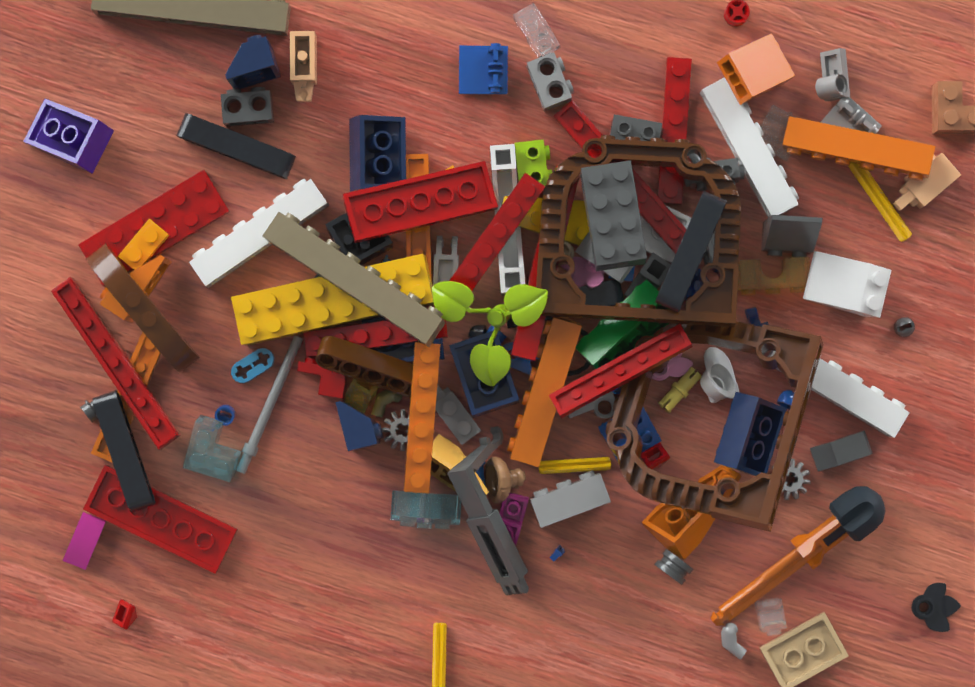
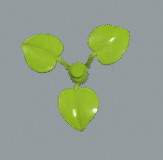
M443 281L434 284L432 287L434 306L443 314L441 318L446 321H460L465 317L466 311L468 313L488 314V322L494 326V331L488 341V346L477 344L472 349L470 365L479 380L488 386H495L508 373L511 367V357L508 351L500 345L492 346L500 327L510 320L511 315L513 322L518 326H529L536 322L545 309L548 290L525 284L515 285L506 292L504 304H498L491 309L489 307L469 308L474 301V294L464 284Z

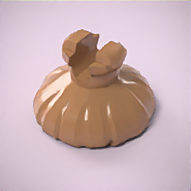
M491 457L485 467V484L489 491L488 497L494 504H498L506 500L511 488L519 489V486H522L523 482L526 481L525 472L520 468L509 470L503 459Z

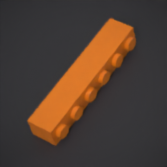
M791 116L788 118L782 144L783 149H787L788 154L801 156V153L811 154L812 159L821 161L831 158L835 159V163L849 166L850 163L860 164L859 168L874 171V167L884 169L883 173L898 176L899 173L909 174V179L923 181V178L929 177L936 147Z
M552 317L551 321L546 320L543 334L546 335L544 344L539 343L536 358H539L537 367H532L528 379L532 384L529 391L525 390L521 404L525 405L522 414L518 413L514 428L518 430L515 438H510L507 451L511 452L510 459L539 467L556 413V408L549 395L564 387L582 328L581 323L561 317Z

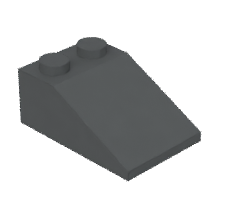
M771 215L763 222L761 251L768 252L767 256L781 257L782 253H792L794 258H807V254L814 252L823 218Z

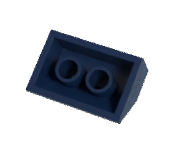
M251 36L247 38V42L241 44L225 74L233 89H244L281 77L274 50L266 36Z
M358 115L350 118V192L406 179V117Z
M335 402L348 451L381 444L380 439L384 438L381 424L375 423L374 419L345 402Z

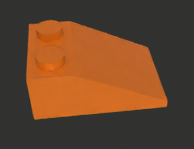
M160 255L129 274L149 297L172 261ZM105 287L100 295L102 300L99 304L121 319L132 323L134 320L107 287Z

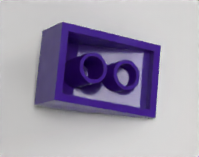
M44 99L23 142L93 174L114 130L98 119Z

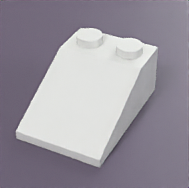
M814 251L803 299L864 317L880 318L891 270L870 263Z

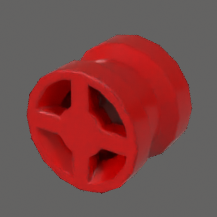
M732 0L728 3L724 10L726 23L733 27L743 25L750 14L749 5L743 0Z

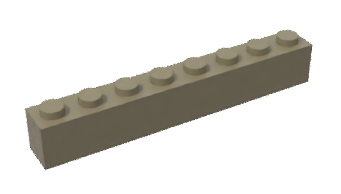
M92 0L91 10L94 14L281 36L288 35L291 10L289 3H286L285 0Z
M281 212L277 213L262 237L427 347H430L446 323L441 318L443 314L432 306L429 309L425 308L420 304L422 300L411 292L407 296L400 291L402 287L391 279L387 282L379 277L381 273L370 265L367 269L359 264L361 260L350 252L347 255L339 251L340 246L330 239L326 242L319 238L320 233L309 225L306 229L298 224L300 220L288 212L286 216Z

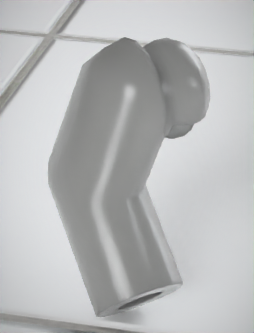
M727 623L721 631L722 646L740 660L747 650L737 643V625Z

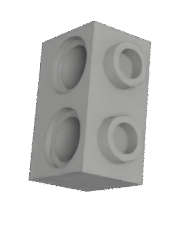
M553 52L527 62V70L544 112L572 100L571 94L574 93V89L570 80L565 81L562 73L565 71V67L561 57L556 58ZM549 64L553 67L554 72L551 75H544L540 71L541 66ZM552 87H559L563 94L559 98H553L550 96L549 90Z

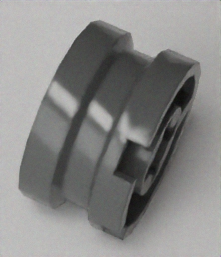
M665 549L662 553L663 558L657 560L654 565L683 585L686 581L685 576L691 574L694 569Z

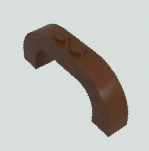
M106 243L86 258L107 289L159 352L179 373L200 358L122 265L120 259Z

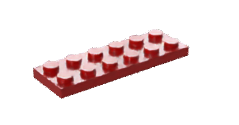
M485 161L348 192L342 195L355 243L493 211L498 208Z
M202 170L78 245L86 258L105 243L118 257L143 225L151 219L169 234L168 238L150 258L152 259L228 214L230 211L207 172ZM120 259L122 265L128 273L134 270L122 259ZM98 277V279H99V281L101 282L102 286L105 287V285L103 284V282H102V281L100 280V278Z
M104 465L83 510L208 571L217 573L236 535L237 528L153 487L151 489L155 498V505L131 513L115 469Z

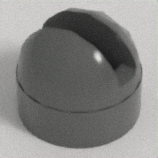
M903 317L895 322L894 330L898 336L907 337L914 332L915 324L910 318ZM910 323L911 328L900 331V326Z

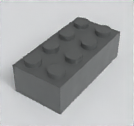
M631 160L581 168L580 177L596 272L646 264L647 255Z

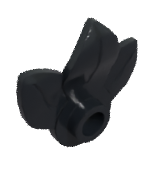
M945 583L929 585L924 594L914 598L911 604L913 614L917 618L923 619L928 628L938 632L950 630L946 617L954 614L961 607L957 600L945 595ZM925 602L927 604V609L922 612L920 611L919 606L921 603Z

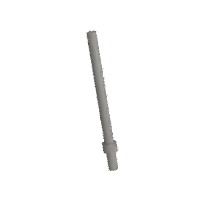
M294 335L249 442H245L242 449L244 453L236 469L238 472L245 474L252 457H255L259 448L257 445L302 344L303 339Z

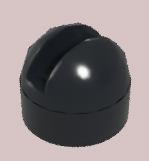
M475 325L470 328L469 339L485 334L487 332L486 325Z

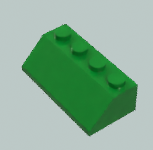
M647 280L636 286L632 293L624 301L620 302L631 304L630 307L640 308L641 304H651L656 306L655 309L671 310L655 303L659 291ZM602 319L588 335L581 338L579 344L576 345V350L595 370L634 349L637 340L641 337H653L657 330L661 327L664 328L669 323Z

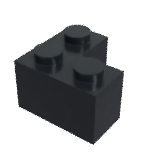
M347 213L325 224L333 242L340 246L339 251L345 255L350 252L361 260L359 262L361 266L393 248V242L389 235L355 243Z

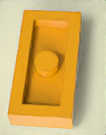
M149 219L118 257L132 269L136 270L147 263L168 238L169 234Z

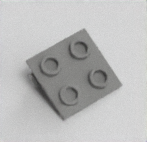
M850 97L841 98L820 122L874 134L882 127L879 122Z

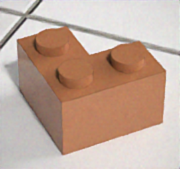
M937 81L932 85V134H975V106H963L962 81Z

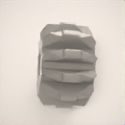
M402 409L400 412L401 418H398L396 412H392L391 415L395 421L392 422L387 418L384 420L391 427L382 428V432L391 433V435L384 438L385 442L394 439L391 448L395 449L398 442H401L400 450L405 451V442H407L408 435L404 437L402 434L397 435L396 429L399 430L397 428L399 424L402 423L403 426L409 424V416L405 418L406 411Z
M791 459L787 476H789V472H791V477H795V481L790 482L789 486L786 485L788 482L784 483L782 493L784 491V500H789L790 493H792L794 499H798L799 494L797 490L806 493L807 490L802 484H810L811 482L810 480L803 479V476L809 474V470L800 472L804 464L799 462L795 466V459Z

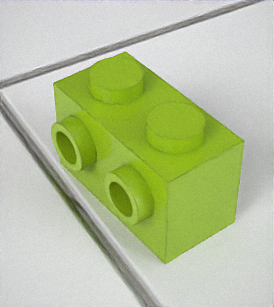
M544 139L514 143L518 182L525 173H528L545 186L552 174V169L547 170L546 160H550L549 145L544 146Z

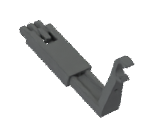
M498 426L491 427L492 442H490L488 437L479 438L481 446L455 465L447 474L469 516L466 522L496 582L500 583L505 595L525 594L529 590L524 579L528 570L498 509H492L474 473L503 442L504 436L501 428Z

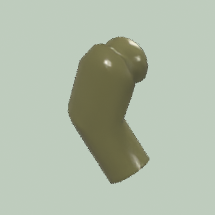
M386 389L378 393L371 415L383 418L386 405L393 401L400 402L403 395Z

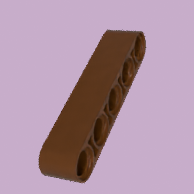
M325 336L321 339L315 360L320 367L411 398L412 363L334 336Z

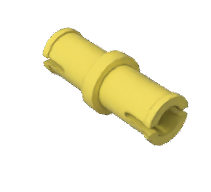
M690 367L678 382H674L671 385V390L658 404L661 408L665 406V411L670 413L682 398H686L689 395V390L701 379V375L698 372L695 374V369Z

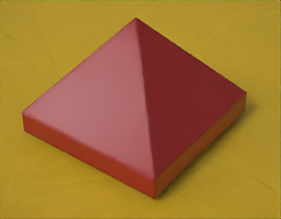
M660 442L642 452L640 456L645 465L652 470L661 467L670 459L669 454Z
M120 599L112 622L123 629H128L137 619L136 607L124 599Z

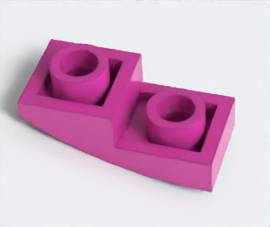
M510 492L506 500L502 502L500 515L516 546L529 497Z
M83 512L63 561L86 570L106 521Z

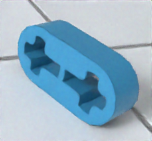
M266 348L257 349L233 365L231 369L232 378L239 383H247L273 366L275 362L274 354ZM260 353L270 356L267 359L268 364L266 366L263 363L257 366L254 365L260 359ZM251 365L252 369L246 373L247 378L237 377L236 374L239 372V366L247 368Z

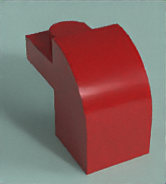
M305 358V362H298V372L321 375L318 395L344 399L347 383L345 375L320 367L316 363V359Z

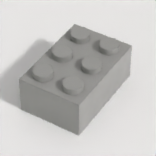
M592 470L579 475L580 480L573 483L570 479L557 483V489L549 492L547 488L533 492L534 497L530 498L539 526L543 528L610 503L611 500L601 474H595Z

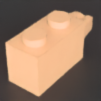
M290 31V81L294 85L297 102H312L314 85H317V36L315 31Z
M943 153L938 156L934 155L929 177L923 178V181L909 179L908 175L903 179L906 183L899 190L902 196L893 205L898 211L902 210L909 203L912 207L916 205L921 209L960 177L961 174Z

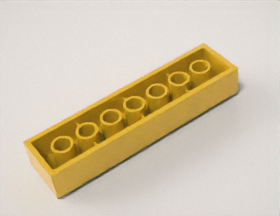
M419 254L370 265L381 273L379 277L387 282L391 279L402 287L400 291L407 296L411 292L422 300L420 303L422 306L434 304L433 286L426 255ZM323 277L231 297L241 345L245 346L380 316Z

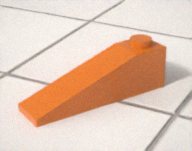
M721 465L700 478L698 483L716 486L717 482L723 478H733L739 482L742 476L735 470ZM733 489L726 490L723 496L729 498ZM660 503L641 523L667 550L685 560L701 543L715 518H712L709 514Z

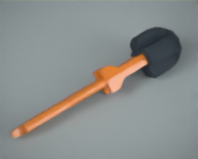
M856 486L840 495L830 503L829 509L833 514L830 518L809 534H800L790 540L796 548L720 605L719 612L715 613L713 611L711 616L712 622L716 626H723L725 620L731 621L805 564L808 563L814 570L821 564L824 554L848 536L854 541L863 540L883 522L886 510L881 495L867 486Z

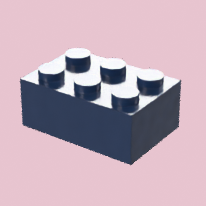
M735 392L730 412L723 428L720 444L716 450L714 463L753 476H757L761 472L767 473L787 408L759 397Z

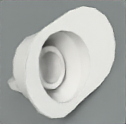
M709 347L704 354L706 370L700 379L701 387L711 403H716L726 397L734 399L735 392H739V387L731 362L722 350L716 347Z

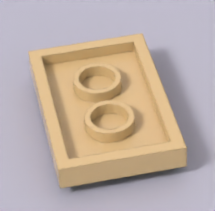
M825 612L759 647L780 687H794L849 656Z

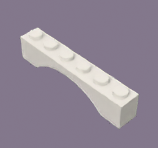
M515 144L490 146L492 183L498 204L495 215L501 208L504 196H509L517 185ZM517 227L498 254L501 295H505L515 285L525 284L521 227Z

